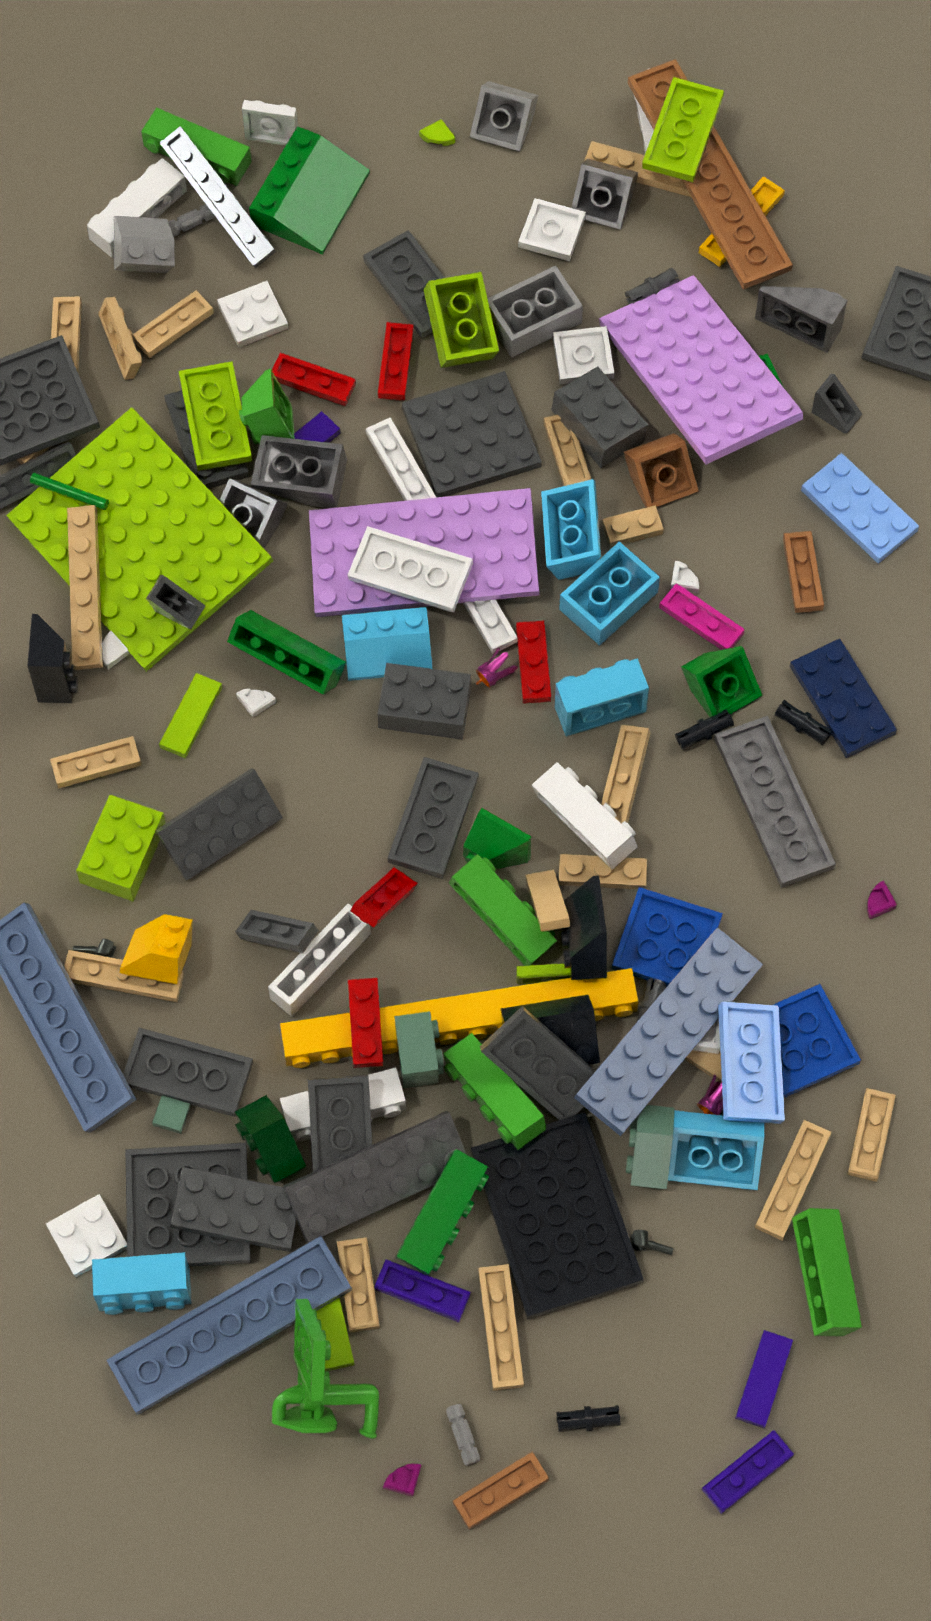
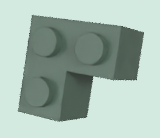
M430 1011L394 1016L403 1088L439 1084V1074H444L442 1050L435 1048L434 1038H440L437 1020H431Z
M646 1105L631 1123L629 1147H634L633 1156L627 1155L626 1173L631 1174V1186L667 1189L675 1108Z

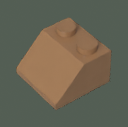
M675 433L624 452L630 477L646 508L655 505L659 507L699 492L685 440Z

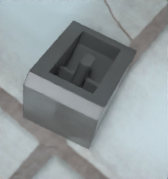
M830 374L815 393L811 413L841 432L847 433L862 413L836 375Z
M164 575L159 576L146 598L155 612L187 629H192L205 608L203 603Z

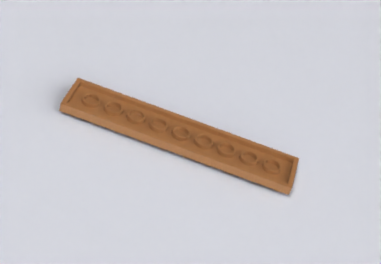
M676 59L628 77V85L653 130L655 129L673 77L687 80ZM713 125L694 181H682L744 290L792 271L793 264Z

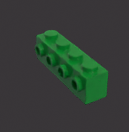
M252 610L236 617L227 640L233 646L321 694H325L337 686L346 665V661Z
M455 1149L395 1258L425 1275H429L431 1270L437 1272L445 1258L440 1253L446 1243L452 1245L460 1230L455 1227L461 1216L466 1219L474 1205V1202L470 1200L475 1190L481 1192L489 1178V1175L485 1174L488 1166Z

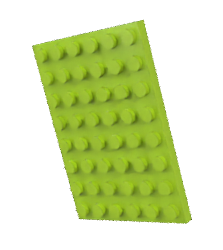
M132 407L50 477V479L109 500L106 510L97 508L101 622L109 631H112L146 672L274 561L266 550ZM38 487L6 516L70 586L67 508L89 506V504L43 487ZM160 575H164L205 605L192 629H187L155 612L146 598Z

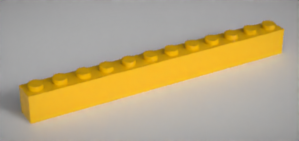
M632 968L607 972V978L582 980L566 978L381 1007L383 1054H392L398 1051L394 1016L430 1011L431 1020H437L440 1038H434L435 1043L440 1042L442 1045L453 1044L457 1042V1039H463L471 1033L478 1040L495 1033L502 1026L501 1008L589 995L594 1008L595 1021H599L604 1016L609 1015L626 1017L633 1014L638 1008V996ZM350 1012L280 1023L287 1066L303 1068L309 1066L311 1062L334 1063L343 1057L352 1056L353 1058Z

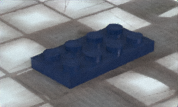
M840 638L790 662L791 670L827 728L833 730L831 734L846 758L896 734V727Z

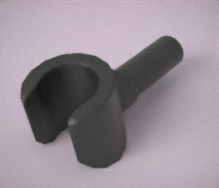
M101 939L98 947L73 946V951L112 958L116 946H113L114 943L111 940Z
M635 1230L631 1234V1244L636 1251L650 1249L669 1255L673 1253L672 1247L648 1241V1231Z

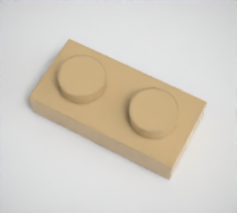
M656 505L602 519V526L610 548L614 547L619 541L622 544H627L662 535L664 531Z

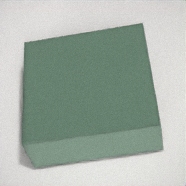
M162 1095L152 1121L153 1126L182 1134L191 1108L190 1103Z

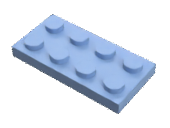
M842 453L807 480L801 487V491L878 564L919 529V525Z
M721 1002L718 1005L724 1120L781 1124L785 1121L779 1007L776 1005Z

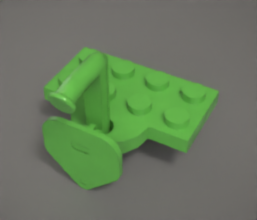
M296 1299L293 1358L298 1368V1385L286 1389L275 1398L272 1406V1423L301 1433L332 1432L337 1429V1421L332 1410L324 1407V1405L365 1404L363 1428H360L359 1432L365 1437L376 1438L379 1412V1391L377 1387L372 1384H330L329 1372L325 1371V1360H330L331 1357L330 1341H326V1332L321 1330V1320L317 1319L316 1309H312L309 1300ZM286 1404H300V1406L286 1410Z

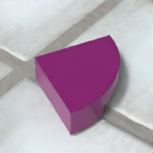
M884 880L879 882L869 895L867 913L870 920L897 907Z
M412 1463L396 1469L386 1478L383 1489L413 1497L422 1467L421 1464Z

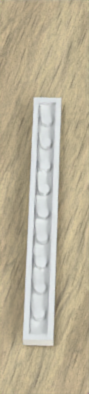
M391 418L366 428L369 440L404 501L437 498ZM496 600L463 603L492 654L495 653L498 647L500 648L499 651L518 643L515 632Z

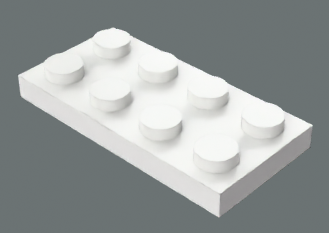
M367 526L347 576L351 581L454 613L471 571L473 559Z

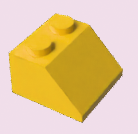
M163 914L136 929L121 964L120 973L178 984L192 946L193 919Z

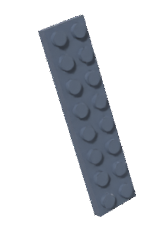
M24 902L0 920V975L83 1130L90 1133L137 1099L31 905Z
M717 927L574 1098L619 1136H622L719 1019L718 1005L721 1002H733L763 964Z
M320 1236L106 1361L136 1415H139L295 1324L296 1299H308L312 1309L317 1311L350 1292L352 1288L323 1238Z

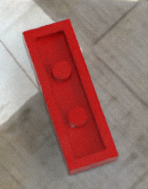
M386 323L378 386V398L405 401L414 324Z
M281 352L272 368V372L280 384L346 406L356 385L355 378Z
M544 620L516 622L523 704L551 702Z
M394 867L354 903L350 911L358 916L361 921L374 928L414 891L418 883Z
M378 978L348 980L353 1068L383 1066Z

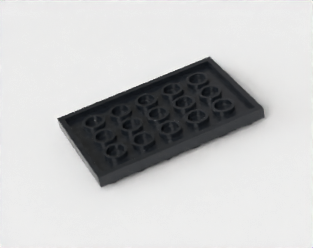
M585 1112L546 1124L545 1131L519 1150L511 1142L505 1143L502 1138L471 1147L473 1158L488 1166L485 1174L489 1175V1178L483 1189L527 1320L644 1282Z

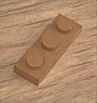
M812 532L784 533L783 543L795 613L822 611L824 602Z
M532 1451L452 1502L470 1530L549 1481V1477Z

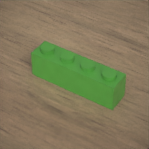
M156 107L141 131L144 147L153 153H160L171 159L160 142L181 126L223 182L235 186L238 185L251 164L249 146Z
M477 854L451 877L449 884L524 966H531L557 942L554 938L555 932L553 930L541 932L532 906L526 901L521 902L514 894L516 891L511 883L506 879L502 881L495 873L494 865L487 858L482 859Z
M471 1033L443 1053L446 1062L444 1070L453 1081L458 1079L463 1085L461 1087L463 1093L471 1102L476 1100L481 1106L479 1110L486 1121L489 1123L493 1121L499 1127L497 1131L504 1142L507 1144L511 1142L519 1150L546 1130L544 1116L517 1084L481 1052L480 1046L482 1044Z
M809 1208L792 1217L814 1336H845L862 1328L839 1209Z

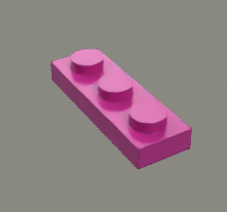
M677 583L659 604L661 610L720 650L733 648L744 635V628Z

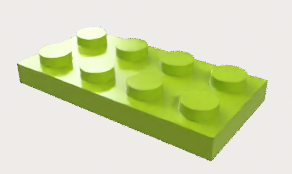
M673 77L645 153L642 169L693 182L721 106L724 90Z
M233 361L180 370L179 377L197 470L251 462L252 456L246 426L243 425L239 415V410H242Z

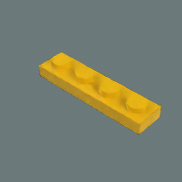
M763 176L751 189V192L766 216L782 199L785 190ZM711 233L699 247L698 253L721 267L726 258Z

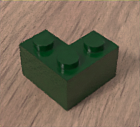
M267 1095L235 1111L239 1121L235 1124V1127L242 1140H245L250 1151L256 1150L259 1158L255 1160V1163L262 1176L268 1174L271 1180L276 1183L306 1167L284 1117Z

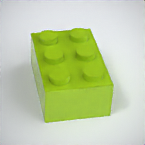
M482 272L428 281L423 290L440 367L444 368L493 359L499 352Z
M109 795L76 869L79 882L134 902L160 842V838L155 830L166 824L164 813Z

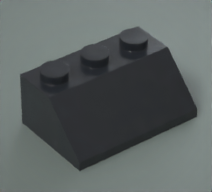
M32 614L27 667L37 701L42 703H72L73 693L78 692V676H75V665L72 664L71 651H67L64 640L38 614Z
M592 876L564 900L569 915L570 927L561 928L560 930H566L561 931L562 949H568L563 951L564 968H570L571 980L607 978V931L599 876Z

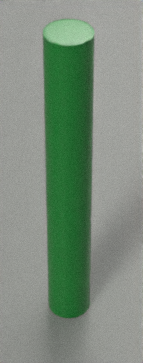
M33 473L30 477V483L89 505H95L97 508L106 510L109 505L108 499L37 473Z

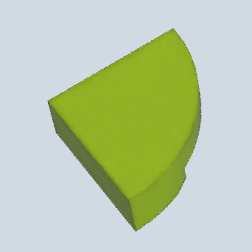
M442 119L419 131L420 138L427 143L432 142L442 144V146L456 143L455 136Z

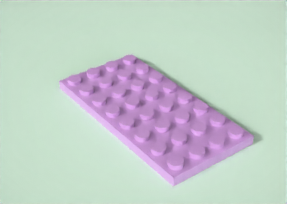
M694 275L660 290L657 295L652 294L641 301H637L634 304L631 303L599 318L600 326H607L608 337L706 465L803 419V411Z
M530 488L309 510L316 617L430 606L348 579V572L367 526L472 558L473 565L458 603L540 595Z

